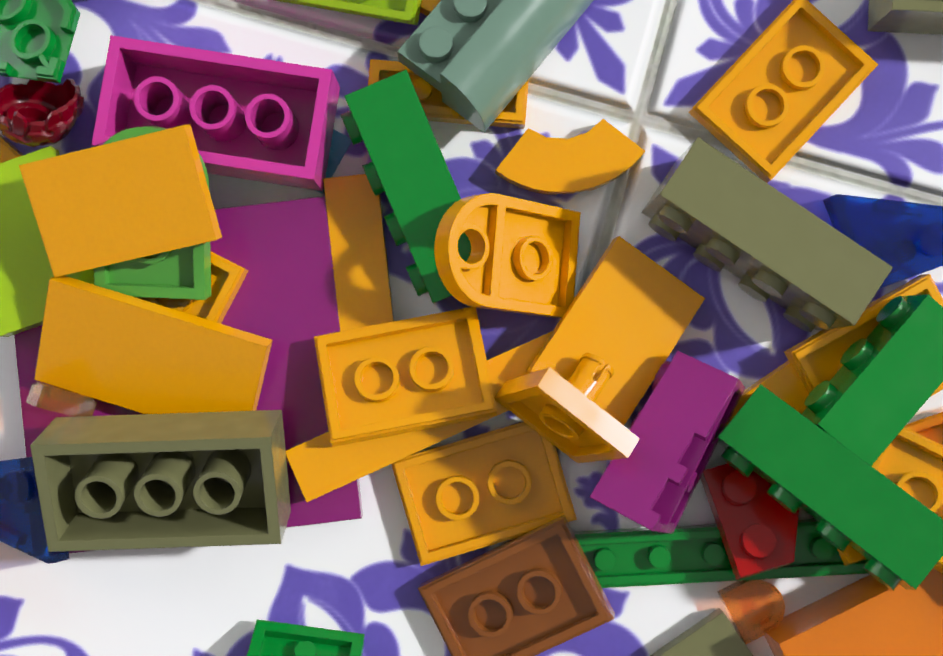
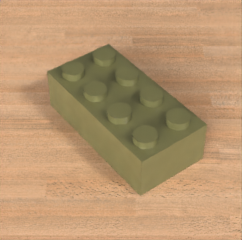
M699 137L676 160L641 212L651 219L648 225L656 233L670 241H676L679 237L696 249L693 255L702 264L718 272L725 268L741 279L738 286L744 292L762 302H766L768 298L786 309L783 314L786 320L807 332H812L813 329L819 331L854 326L893 268Z
M282 410L55 417L30 445L48 552L282 543L291 513Z

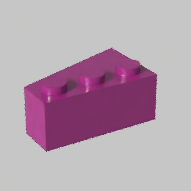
M680 351L676 352L671 362L666 360L661 365L653 382L652 394L631 424L629 430L640 438L628 458L611 460L590 495V498L651 531L673 534L718 444V436L727 426L745 389L740 379Z

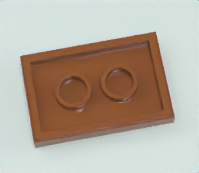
M565 515L422 583L418 587L451 656H536L615 618V612Z

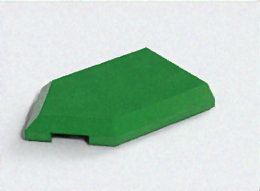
M0 0V76L53 83L61 82L80 17V12L72 0Z

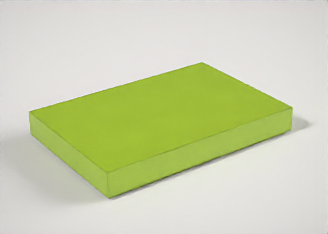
M53 146L0 163V337H9L43 325L49 279L54 277L19 165L59 156V150ZM94 269L65 275L94 284Z

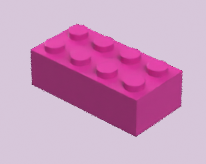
M110 35L91 145L94 147L103 145L116 133L129 128L156 126L169 129L191 124L198 152L205 163L208 174L323 191V179L326 177L340 86L332 69Z

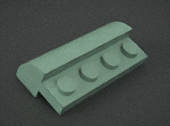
M441 0L397 51L398 60L440 91L443 103L485 133L594 0Z

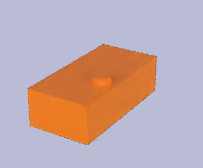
M932 569L916 590H906L899 584L894 591L869 574L762 627L761 630L774 656H943V574Z

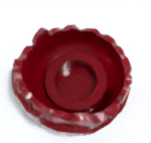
M68 78L64 83L58 85L53 82L29 79L26 85L22 83L16 85L9 83L0 88V130L2 135L15 143L30 147L50 145L61 141L69 134L84 109V97L81 96L79 85H75V81Z

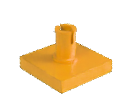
M584 353L578 366L568 381L548 367L505 381L494 398L576 463L628 458L640 439L594 403L607 381L614 375V369L609 363L605 364L602 370L599 369L604 359L592 353Z

